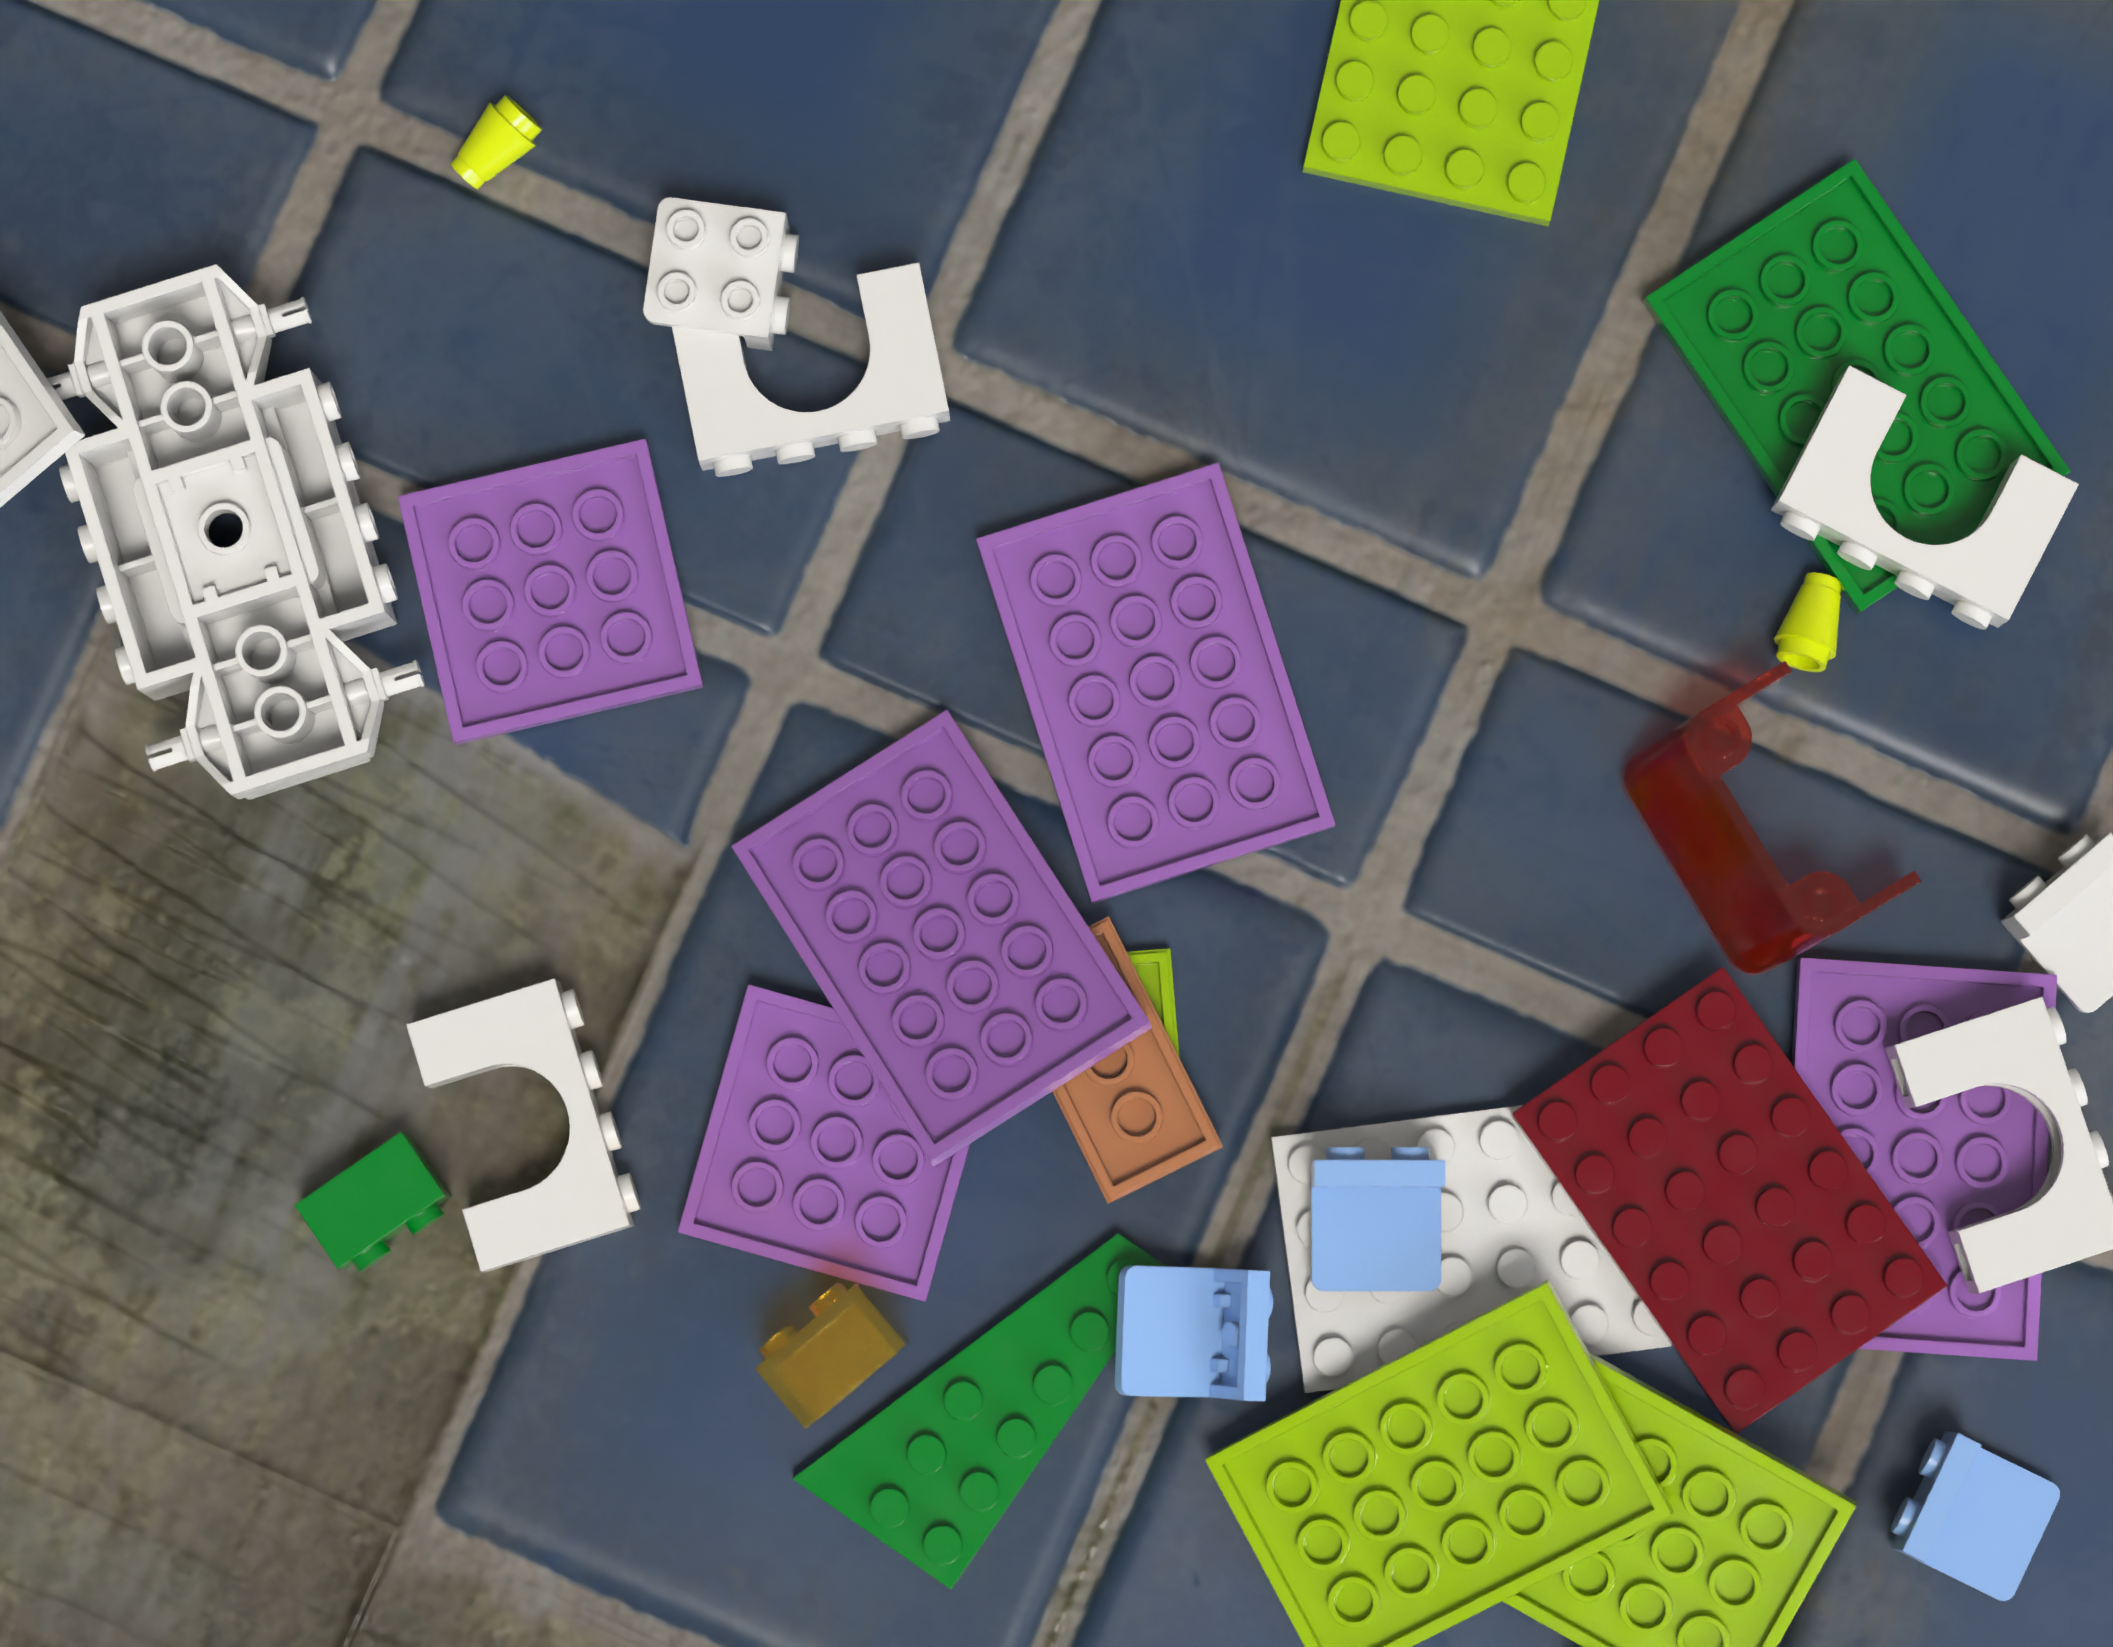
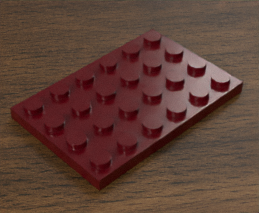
M1724 967L1719 968L1510 1114L1729 1429L1735 1434L1745 1429L1948 1286Z

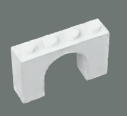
M919 262L857 275L870 341L869 363L858 387L845 400L825 410L816 412L791 411L777 406L765 398L749 378L741 336L672 327L698 461L702 470L714 469L717 477L732 476L752 470V461L777 456L778 464H791L814 458V448L839 443L840 451L849 452L877 445L876 436L901 431L903 439H915L938 433L940 431L938 423L950 421V414Z
M1849 365L1838 379L1771 511L1783 516L1780 524L1793 534L1814 541L1818 534L1839 545L1840 548L1837 554L1849 563L1865 570H1872L1875 564L1897 576L1894 582L1895 585L1905 592L1924 600H1929L1931 594L1954 605L1951 613L1961 621L1982 630H1986L1989 624L1999 628L2010 619L2079 484L2020 455L2010 464L1981 522L1971 535L1957 542L1944 545L1921 544L1903 537L1885 522L1877 510L1871 493L1870 475L1876 453L1896 417L1906 394Z
M556 979L544 981L406 1024L426 1087L433 1089L502 1067H523L534 1070L549 1080L560 1093L568 1111L570 1123L568 1145L562 1160L546 1179L529 1189L462 1210L481 1272H489L635 1226L631 1212L641 1209L631 1174L619 1175L612 1151L622 1148V1144L612 1112L600 1114L593 1091L603 1087L595 1055L592 1050L582 1053L574 1029L585 1025L578 998L574 989L563 992L561 983Z
M2043 997L1885 1048L1905 1109L1927 1104L1975 1087L1994 1086L2008 1089L2029 1101L2040 1113L2048 1128L2052 1145L2051 1165L2047 1177L2038 1192L2029 1201L2014 1210L1948 1231L1968 1293H1982L2113 1249V1192H2109L2102 1172V1168L2109 1166L2107 1151L2098 1131H2088L2080 1108L2088 1104L2084 1084L2075 1068L2067 1070L2059 1045L2065 1044L2067 1041L2065 1029L2055 1007L2046 1009Z

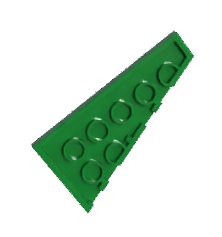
M1120 1234L1115 1235L800 1472L793 1480L951 1590L1116 1351L1118 1280L1120 1271L1128 1265H1164Z

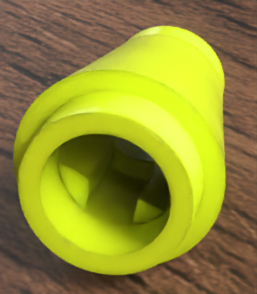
M504 95L496 105L489 102L457 153L458 156L450 165L464 180L478 190L486 181L491 180L537 146L533 139L543 129L520 105L509 96Z
M1815 572L1805 575L1803 585H1801L1774 638L1775 643L1779 646L1776 654L1779 661L1799 670L1821 672L1826 669L1828 660L1836 657L1841 601V585L1837 578Z

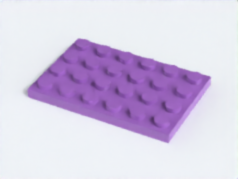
M1219 462L976 539L1091 904L1335 827V821Z
M945 710L731 846L933 1167L1152 1028L1149 1019L948 710Z
M1815 958L1797 959L1791 1064L1948 1285L1859 1349L2037 1361L2042 1273L1982 1293H1968L1948 1231L2014 1210L2025 1204L2038 1192L2047 1177L2049 1131L2046 1123L2037 1109L2025 1098L2008 1089L1994 1086L1975 1087L1927 1104L1905 1109L1885 1048L2039 997H2043L2046 1009L2050 1007L2056 1008L2057 975Z

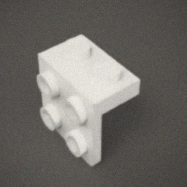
M672 197L663 199L659 203L643 307V313L647 321L654 325L743 336L747 348L772 351L775 334L786 335L790 312V297L780 296L783 273L795 272L799 248V235L789 234L790 226L786 213Z
M2112 833L2101 836L2094 841L2088 834L2078 839L2057 858L2064 867L2047 882H2044L2038 875L2023 886L2009 899L2015 909L2000 921L2046 974L2057 975V987L2073 1006L2082 1013L2094 1012L2113 996Z

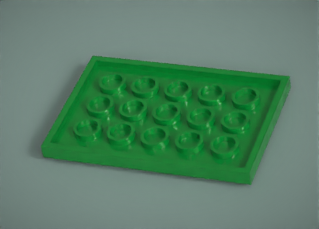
M1853 159L1646 296L1643 301L1776 497H1778L1838 379L1849 365L1906 394L1874 458L1871 468L1870 485L1874 503L1882 518L1893 530L1909 540L1927 545H1944L1957 542L1971 535L1981 522L2010 464L2020 455L2064 477L2071 472L1856 159ZM1818 534L1814 541L1805 539L1829 575L1838 579L1842 594L1857 615L1898 588L1894 583L1897 578L1895 574L1875 564L1872 570H1865L1849 563L1837 554L1840 548L1839 545Z

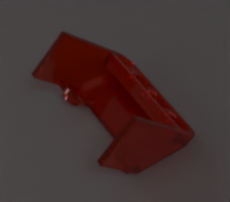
M1786 661L1712 704L1636 753L1628 761L1622 774V787L1625 796L1725 959L1738 972L1752 976L1762 975L1774 970L1922 882L1916 871L1900 877L1861 902H1858L1848 884L1841 877L1830 872L1810 873L1789 886L1785 882L1721 778V775L1740 764L1746 758L1751 748V728L1739 707L1775 686L1788 676L1792 671Z

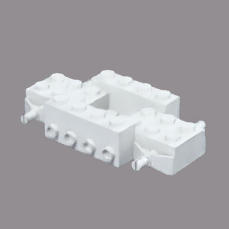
M215 264L81 306L74 363L68 365L69 372L47 378V380L61 400L74 396L79 398L86 396L118 427L117 429L79 440L65 452L68 464L59 466V471L70 502L73 503L80 500L87 524L78 527V534L85 556L89 563L98 561L105 585L96 588L102 613L108 624L117 622L124 646L115 648V655L121 675L126 685L135 683L137 690L154 701L190 690L186 727L180 730L181 735L145 746L146 754L151 757L148 759L150 766L155 772L158 769L186 760L191 762L197 760L230 795L237 799L246 798L250 800L370 762V758L374 757L384 701L389 700L388 696L420 686L423 687L425 683L423 676L420 674L421 669L417 660L380 672L378 668L370 669L343 642L397 625L391 602L398 600V596L388 565L386 563L379 565L372 541L379 539L378 530L369 504L367 502L360 504L354 480L360 479V473L350 443H341L335 420L342 418L330 381L321 383L311 369L307 368L264 382L272 344L271 338L276 337L278 332L312 323L305 298L301 297L298 300L270 309L265 304L257 305ZM221 514H235L240 517L243 524V532L240 539L230 547L222 548L213 545L208 531L211 522Z

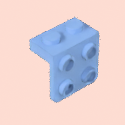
M1327 1147L1326 1160L1311 1161V1281L1313 1286L1320 1291H1433L1437 1289L1441 1283V1187H1445V1160H1430V1148L1393 1147L1391 1148V1160H1365L1364 1147Z
M1125 1266L1120 1271L1118 1280L1115 1358L1116 1390L1120 1394L1127 1396L1210 1397L1240 1401H1265L1266 1383L1271 1372L1270 1357L1267 1353L1268 1319L1273 1309L1270 1271L1230 1268Z
M1945 1431L1941 1441L1936 1438L1933 1439L1924 1454L1918 1471L1924 1477L1914 1499L1906 1497L1893 1520L1891 1532L1896 1534L1891 1548L1997 1600L2007 1601L2014 1596L2060 1499L2059 1488L2056 1484L1981 1448L1982 1444L1959 1433Z

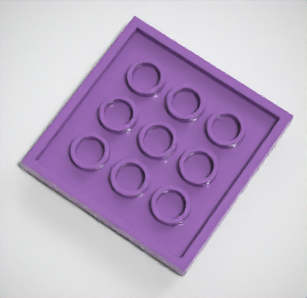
M646 439L398 496L448 722L455 745L704 688Z
M748 985L678 1232L926 1302L970 1144L933 1167L833 1008Z

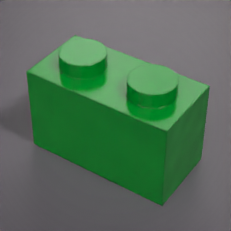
M400 1132L294 1206L336 1268L347 1269L354 1264L360 1273L392 1251L386 1243L392 1237L406 1228L414 1236L443 1217L445 1213L439 1205L452 1196L411 1135Z

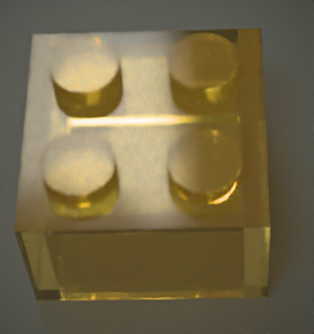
M842 1283L835 1284L808 1307L816 1318L799 1332L792 1324L790 1326L787 1325L759 1349L766 1360L757 1366L755 1370L804 1429L815 1424L910 1343L861 1284H855L849 1290Z

